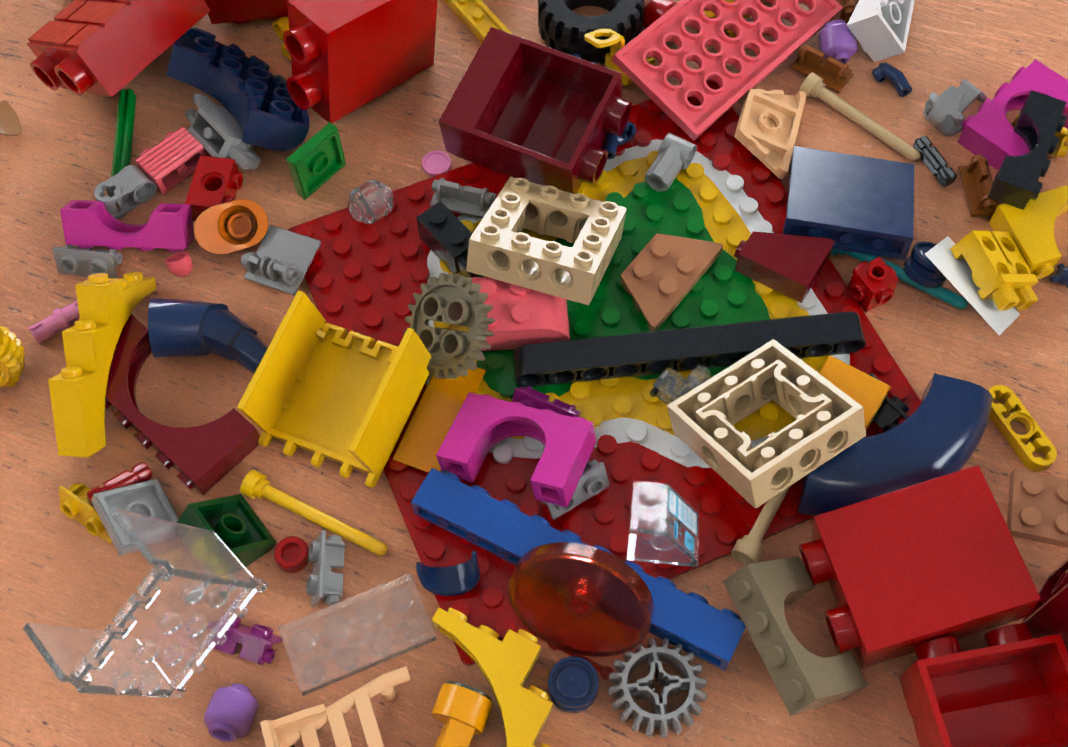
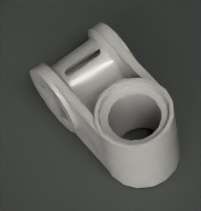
M128 165L108 180L97 185L94 195L97 201H102L107 211L114 218L120 219L142 203L149 201L156 192V185L136 165Z

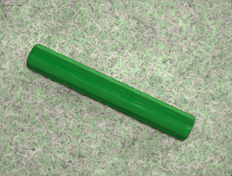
M130 88L119 91L111 177L120 172L124 167L130 165L136 95L134 90Z

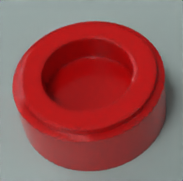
M286 537L277 544L274 550V558L283 571L289 573L299 572L309 563V548L306 542L299 537Z

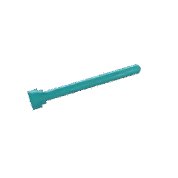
M832 249L831 254L835 256L837 254L842 256L847 254L861 262L867 261L868 263L879 257ZM880 257L886 265L894 269L900 281L958 309H965L967 307L968 301L964 297L942 286L928 288L919 285L906 275L903 270L904 268Z

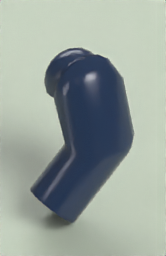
M887 62L879 63V66L873 69L872 74L878 82H882L888 78L900 97L911 93L912 87L902 71Z
M632 122L627 123L621 136L607 133L602 148L608 151L607 159H614L618 146L633 138L636 133V127Z

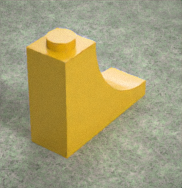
M1068 185L1039 193L1036 200L1030 199L1024 210L1005 203L998 205L989 221L993 231H1008L1011 234L1030 269V274H1035L1037 279L1049 276L1062 256L1054 237V223L1058 216L1068 211Z

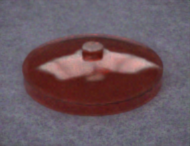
M556 542L535 547L518 560L509 580V600L520 621L536 636L562 650L592 657L615 656L637 647L649 632L654 615V603L648 586L628 564L601 549L571 542Z

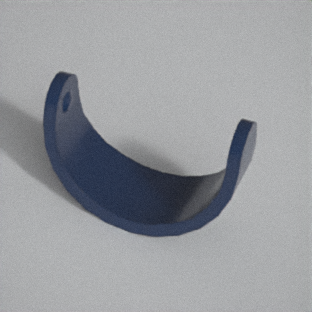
M471 552L472 558L470 560L448 567H429L422 564V562H416L417 574L421 584L429 592L441 596H457L472 590L480 579L477 552Z

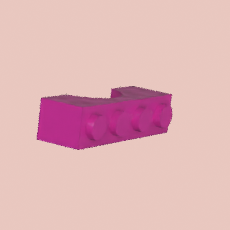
M71 200L60 210L65 244L77 245L83 249L107 246L108 249L116 250L125 247H137L139 251L162 248L168 252H180L185 250L194 240L191 204L161 203L151 213L149 221L140 225H130L117 220L107 211L102 201Z

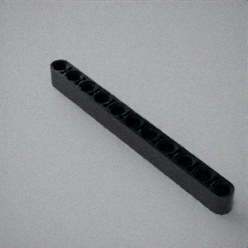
M839 312L530 344L516 348L513 351L516 383L523 387H535L731 366L773 339L799 359L854 353L863 349L866 341L859 315L856 312Z

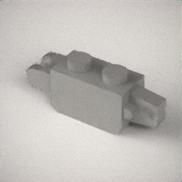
M196 93L192 101L199 108L198 111L188 108L185 113L186 118L191 122L188 130L191 135L203 145L212 157L235 159L237 166L246 170H256L261 159L253 151V144L242 141L243 135L238 121L223 106L215 105L206 96Z

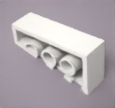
M859 0L847 23V27L859 41L862 50L870 56L873 62L905 53L915 0Z

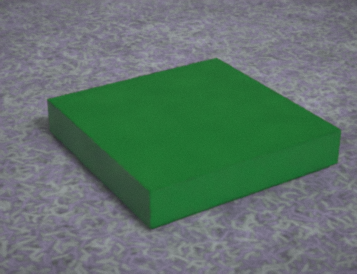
M331 122L286 159L297 195L304 200L346 165L338 128Z

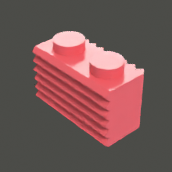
M181 127L176 132H169L163 141L153 148L143 150L135 161L139 169L155 183L156 189L161 194H166L167 191H171L181 181H185L191 174H194L200 155L207 156L203 145L184 127Z

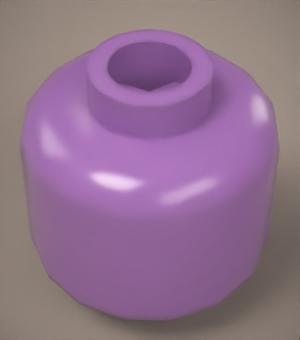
M844 20L828 22L818 34L820 52L824 53L825 59H828L830 56L845 64L857 52L856 37L847 27V23Z
M234 683L230 687H221L213 693L204 715V723L212 737L224 742H234L237 738H242L249 733L258 710V702L250 694L251 690L248 687Z

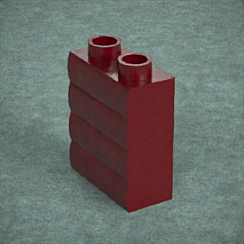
M491 27L439 119V125L447 152L514 178H524L535 184L554 186L558 190L576 194L583 181L593 185L599 181L608 157V151L600 148L607 133L621 136L631 114L632 102L622 99V73Z

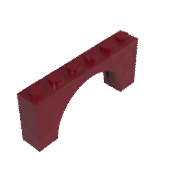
M131 314L122 329L114 350L108 375L105 410L111 406L116 411L113 415L114 418L126 430L130 426L137 431L134 437L147 450L152 446L158 452L155 457L166 469L169 470L174 467L179 472L176 477L189 491L195 487L202 495H205L259 446L258 440L260 435L256 428L234 408L215 421L187 428L165 426L143 415L139 411L136 402V383L139 372L146 359L152 353L148 329Z

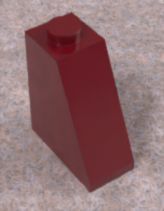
M753 231L747 242L742 240L735 251L734 257L738 258L735 271L802 303L829 259L835 241L829 238Z

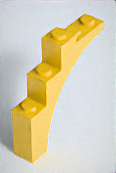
M142 272L125 273L122 279L109 278L106 273L88 275V280L75 285L80 320L75 321V326L62 331L66 367L61 369L60 374L48 379L58 456L90 457L106 446L104 423L105 395L114 350L122 329L135 307L145 296L157 289L156 278L143 277Z
M438 607L432 618L433 628L457 643L477 664L491 686L502 714L507 747H537L534 743L553 707V703L548 701L549 694L533 685H530L529 689L523 687L541 653V646L536 643L538 639L525 630L519 629L516 633L509 629L503 641L498 640L499 634L491 628L480 625L478 629L467 623L468 618L461 612L453 608L445 611ZM542 743L540 747H551V746Z

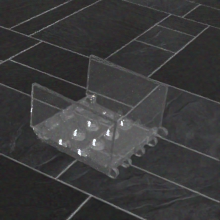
M114 509L110 515L151 565H154L137 587V591L140 594L132 593L113 618L115 624H108L104 631L27 623L23 630L59 681L70 682L79 693L181 698L186 692L184 685L194 673L202 672L205 668L203 663L205 658L216 645L224 644L227 640L224 634L237 617H245L249 612L246 607L257 592L263 593L267 589L268 584L260 578L253 577L215 531Z

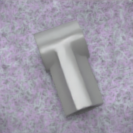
M668 133L660 146L657 158L645 174V181L650 185V188L658 192L667 191L681 169H687L690 165L697 145Z

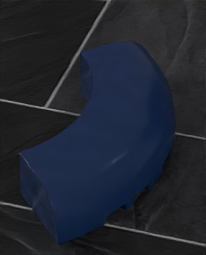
M191 27L174 42L166 76L198 88L224 105L238 121L242 130L243 142L276 151L291 150L303 143L309 131L308 111L299 108L294 103L287 89V80L281 75H276L275 77L270 73V66L254 55L248 58L239 46L235 44L230 46L215 41L216 35L196 27Z
M934 373L924 390L919 408L908 419L884 433L860 439L804 476L797 513L817 516L960 471L981 441L990 415L993 401L992 395L980 385Z

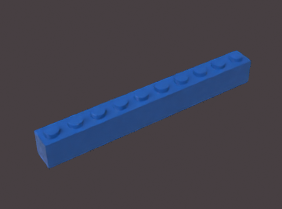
M431 468L411 501L415 515L662 640L664 638L669 639V643L674 646L681 643L683 645L682 650L688 653L693 652L694 656L724 671L746 628L744 622L741 621V617L735 612L728 609H721L720 611L708 605V601L701 595L692 592L686 594L676 589V585L670 580L659 576L654 578L644 573L643 568L634 562L625 561L623 563L613 558L612 553L598 545L591 547L581 542V538L575 533L568 530L561 532L551 527L546 519L538 515L530 517L520 512L519 507L508 500L500 502L490 497V494L482 487L477 485L470 487L460 482V479L449 471L443 470L441 473Z

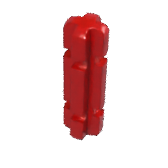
M140 462L131 467L132 471L125 470L103 482V487L100 488L99 485L86 493L89 503L93 506L91 502L93 494L150 480L152 478L150 468L145 462Z

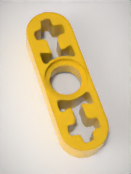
M1004 385L991 387L988 391L992 395L993 400L994 398L997 400L1003 399L1005 404H995L992 401L989 418L1029 470L1034 472L1047 470L1056 460L1057 451L1055 446L1009 387ZM1011 411H1013V413H1011L1007 418H1004L1005 413L1008 415ZM1013 421L1023 423L1027 428V434H1016L1011 429L1010 423ZM1030 438L1034 439L1032 443L1029 442L1027 445H1024ZM1033 452H1042L1045 455V457L1035 458L1033 456Z

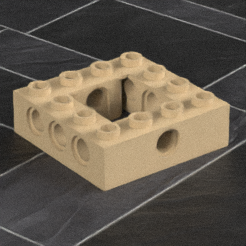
M510 177L469 239L466 271L589 305L622 238L627 208L618 206L614 202H603L588 198L584 194H573L558 190L554 186L535 184L524 178ZM523 228L538 232L537 234H547L566 239L570 243H575L571 248L555 241H545L530 237L528 234L523 233Z
M774 339L667 405L674 434L755 509L866 436L863 406ZM772 400L796 418V421L779 432L769 434L768 439L752 448L750 437L744 431L740 433L733 427L734 424Z

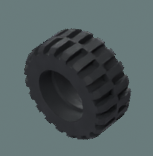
M538 0L539 33L547 47L569 55L581 54V59L597 61L600 64H605V54L611 53L610 46L597 48L585 41L584 35L599 29H611L622 35L625 39V45L641 33L644 0ZM583 6H597L609 12L604 15L590 17L579 15L573 12V10ZM601 36L596 39L606 40L609 39V36Z

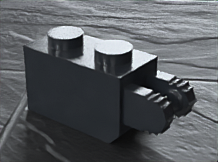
M441 201L416 217L420 239L452 273L457 274L461 272L464 277H478L477 274L466 271L469 239L472 233Z

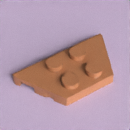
M656 233L620 275V282L625 291L632 296L633 304L637 311H641L650 332H656L719 257L724 245L716 242Z

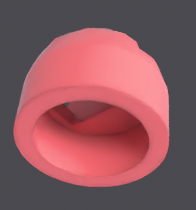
M187 251L175 253L165 260L170 272L178 277L187 276L192 271L193 263Z

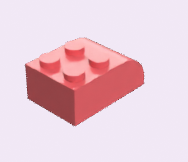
M486 276L471 277L472 283L481 285L479 292L488 294L484 304L492 305L493 308L487 313V317L495 319V322L488 325V330L493 331L494 336L486 337V341L490 344L491 348H482L481 351L508 350L530 344L570 340L567 299Z

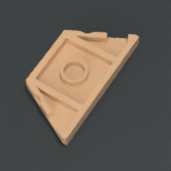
M750 89L745 96L734 137L778 178L783 179L788 173L807 93L798 91L796 95H784L783 90L765 91L763 89Z

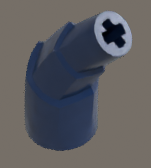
M150 299L148 307V332L152 354L155 358L208 355L212 352L230 361H237L255 374L268 347L257 336V331L230 312L227 305L192 300Z

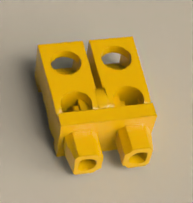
M972 230L950 248L956 259H965L972 270L974 284L981 288L977 292L981 300H993L999 311H1006L1013 306H1016L1017 310H1025L1038 301L1031 287L1039 281L1035 274H1030L1026 261L1008 231Z

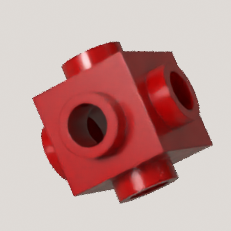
M880 256L869 263L863 261L853 269V275L848 288L865 313L878 305L886 304L894 297V290L899 278L894 269L886 265Z

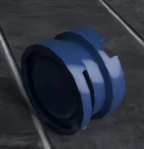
M922 241L914 245L911 250V256L903 264L905 265L903 270L911 280L919 285L928 288L941 287L946 277L925 255L926 252L937 244Z
M574 656L563 658L554 664L549 673L548 690L551 701L557 708L567 713L585 711L594 703L597 697L599 678L596 669L589 661Z

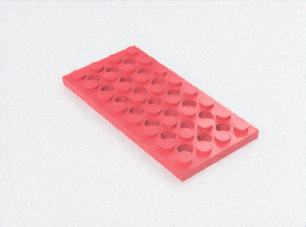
M681 0L615 53L612 61L694 141L745 97L750 89H754L792 56L802 44L808 42L825 24L831 22L839 15L843 7L836 0H768L771 2L772 7L764 6L760 0H734V3H728L725 0ZM798 3L806 4L810 11L802 10ZM703 11H712L716 18L707 17ZM742 14L752 16L754 22H747ZM780 18L790 20L792 26L784 25ZM685 26H693L698 33L691 34L687 32ZM724 30L733 31L736 34V38L728 37ZM762 34H770L774 38V42L765 40ZM665 42H675L679 49L672 50L667 47ZM705 45L714 46L718 53L712 54L708 52ZM744 49L753 50L756 57H749L744 52ZM654 57L659 61L660 65H650L646 58ZM686 61L696 62L699 69L693 70L689 68ZM725 65L735 66L738 73L729 72ZM667 77L677 78L680 85H671L667 81ZM706 81H715L720 89H711ZM687 97H696L701 105H691Z

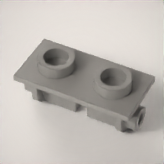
M444 178L434 179L432 191L435 193L430 206H434L441 201L450 211L483 218L495 201L496 194L488 192V188L479 189L461 186L458 183L445 181Z
M73 245L52 248L58 274L88 277L91 274L106 273L109 278H118L115 266L121 265L122 254L117 253L116 249H96L91 251V248L83 249L73 247Z
M588 460L567 508L542 501L544 505H548L553 520L610 486L604 463H598L597 460L591 462Z
M322 530L316 540L311 541L309 546L308 560L313 562V572L308 576L306 593L311 595V607H315L321 599H325L326 605L336 606L339 605V599L343 598V573L331 572V568L342 569L344 567L345 543L342 542V537L338 535L329 536L328 540H326V530Z

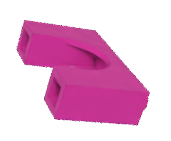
M1036 59L1026 68L1024 66L1020 67L1009 84L1007 82L1003 83L992 100L987 98L975 116L969 115L961 125L963 126L962 133L957 143L975 155H983L988 160V164L996 170H999L1006 156H1021L1029 153L1026 142L1013 131L1014 127L1007 120L1005 113L1021 110L1030 91L1033 90L1067 102L1062 114L1067 116L1063 127L1068 129V80Z
M469 392L436 454L441 471L446 470L455 474L459 479L474 482L488 452L493 446L504 439L514 436L531 437L540 441L545 446L544 452L530 479L535 499L567 508L596 444L593 422L578 416L570 417L555 413L549 409L541 410L525 406L520 402H508L495 399L487 394L479 395Z

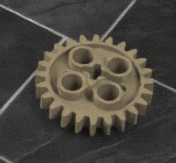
M440 273L439 278L430 277V285L421 284L423 294H413L416 304H408V308L413 313L412 316L405 317L404 320L411 323L410 328L415 330L432 357L428 363L427 370L430 373L429 375H434L435 378L457 379L458 376H467V369H477L475 360H485L481 352L482 348H491L490 344L486 341V337L494 336V332L488 330V325L495 322V319L487 317V313L492 310L493 306L484 304L488 294L479 292L481 285L472 283V278L454 273ZM429 320L469 327V332L429 326Z

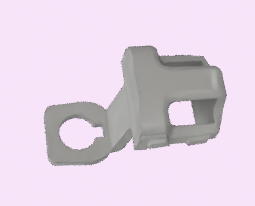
M963 79L958 88L950 86L940 95L932 92L929 95V100L925 103L923 114L925 119L934 128L944 135L951 137L962 130L963 126L961 125L965 120L962 113L976 98L983 103L987 97L982 91Z

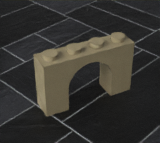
M799 556L749 563L723 581L790 716L843 701L868 686L850 652L831 657L817 656L802 646L790 630L784 614V605L792 604L815 588Z

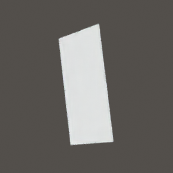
M947 236L926 252L925 255L991 328L1000 335L1020 314L1014 307L1006 311H999L993 300H981L977 293L981 288L974 284L972 270L965 259H956L950 248L955 243Z

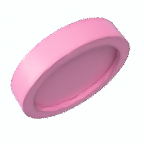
M439 150L427 153L422 159L423 171L430 177L450 171L451 159L449 155Z

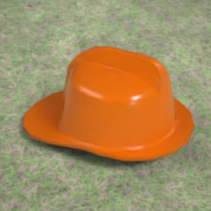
M248 199L234 200L204 210L196 219L194 226L195 238L203 249L217 255L246 249L258 244L265 237L268 229V217L259 204Z

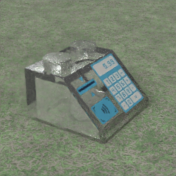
M634 481L630 508L627 560L698 567L699 512L668 484Z

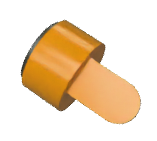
M454 681L443 683L431 712L433 718L443 723L434 747H469L473 734H483L493 706L491 697L476 688Z

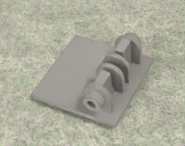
M270 225L257 252L245 253L241 257V264L247 270L243 278L295 295L321 241Z

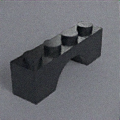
M1033 90L1030 91L1013 130L1024 139L1029 153L1021 156L1005 157L995 176L988 195L989 198L1024 210L1030 199L1036 200L1043 185L1038 179L1045 176L1051 160L1046 159L1048 154H1053L1059 138L1054 135L1056 132H1061L1067 116L1062 114L1067 102Z

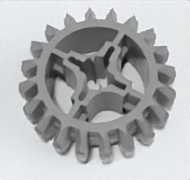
M651 637L648 639V648L646 649L640 641L634 643L635 653L625 648L622 652L625 661L616 659L614 662V667L619 672H612L609 675V681L617 684L609 688V696L620 697L612 703L613 710L625 708L626 710L622 713L620 720L625 723L631 717L635 719L632 725V731L634 732L639 730L641 724L647 726L646 737L652 736L654 727L659 728L661 738L667 737V726H670L676 735L680 734L682 731L680 721L688 727L692 726L694 720L690 713L699 716L702 712V707L696 702H704L707 697L706 693L698 690L706 686L707 680L702 677H695L702 672V665L695 664L690 666L689 664L694 658L693 652L687 653L684 657L681 656L680 653L683 645L678 643L674 650L668 648L669 639L667 638L663 639L661 647H656V641ZM648 662V676L637 679L636 683L628 684V678L633 670L641 664ZM661 662L674 667L683 679H680L679 675L667 674L663 670ZM655 673L656 681H660L661 685H665L660 701L659 695L654 693V689L650 690ZM687 690V697L682 706L667 714V698L678 695L679 691ZM635 695L636 699L648 700L652 704L655 714L640 708L631 696Z

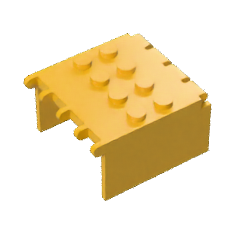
M298 290L237 408L262 430L258 440L259 445L268 447L272 439L276 438L286 442L283 454L289 457L294 455L297 447L314 453L311 465L318 468L322 465L325 458L342 464L339 475L344 478H348L351 475L353 468L368 474L365 486L373 489L430 374L427 366L432 356L415 330L407 328L398 347L380 340L375 344L374 338L354 331L348 333V330L328 322L325 323L326 319L306 294Z

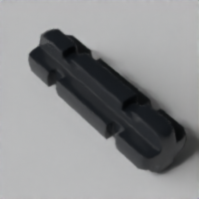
M927 136L917 138L914 141L913 148L919 151L920 155H923L921 159L933 175H938L936 179L943 187L953 184L957 174L951 167L947 168L949 164L935 146L931 147L933 143Z

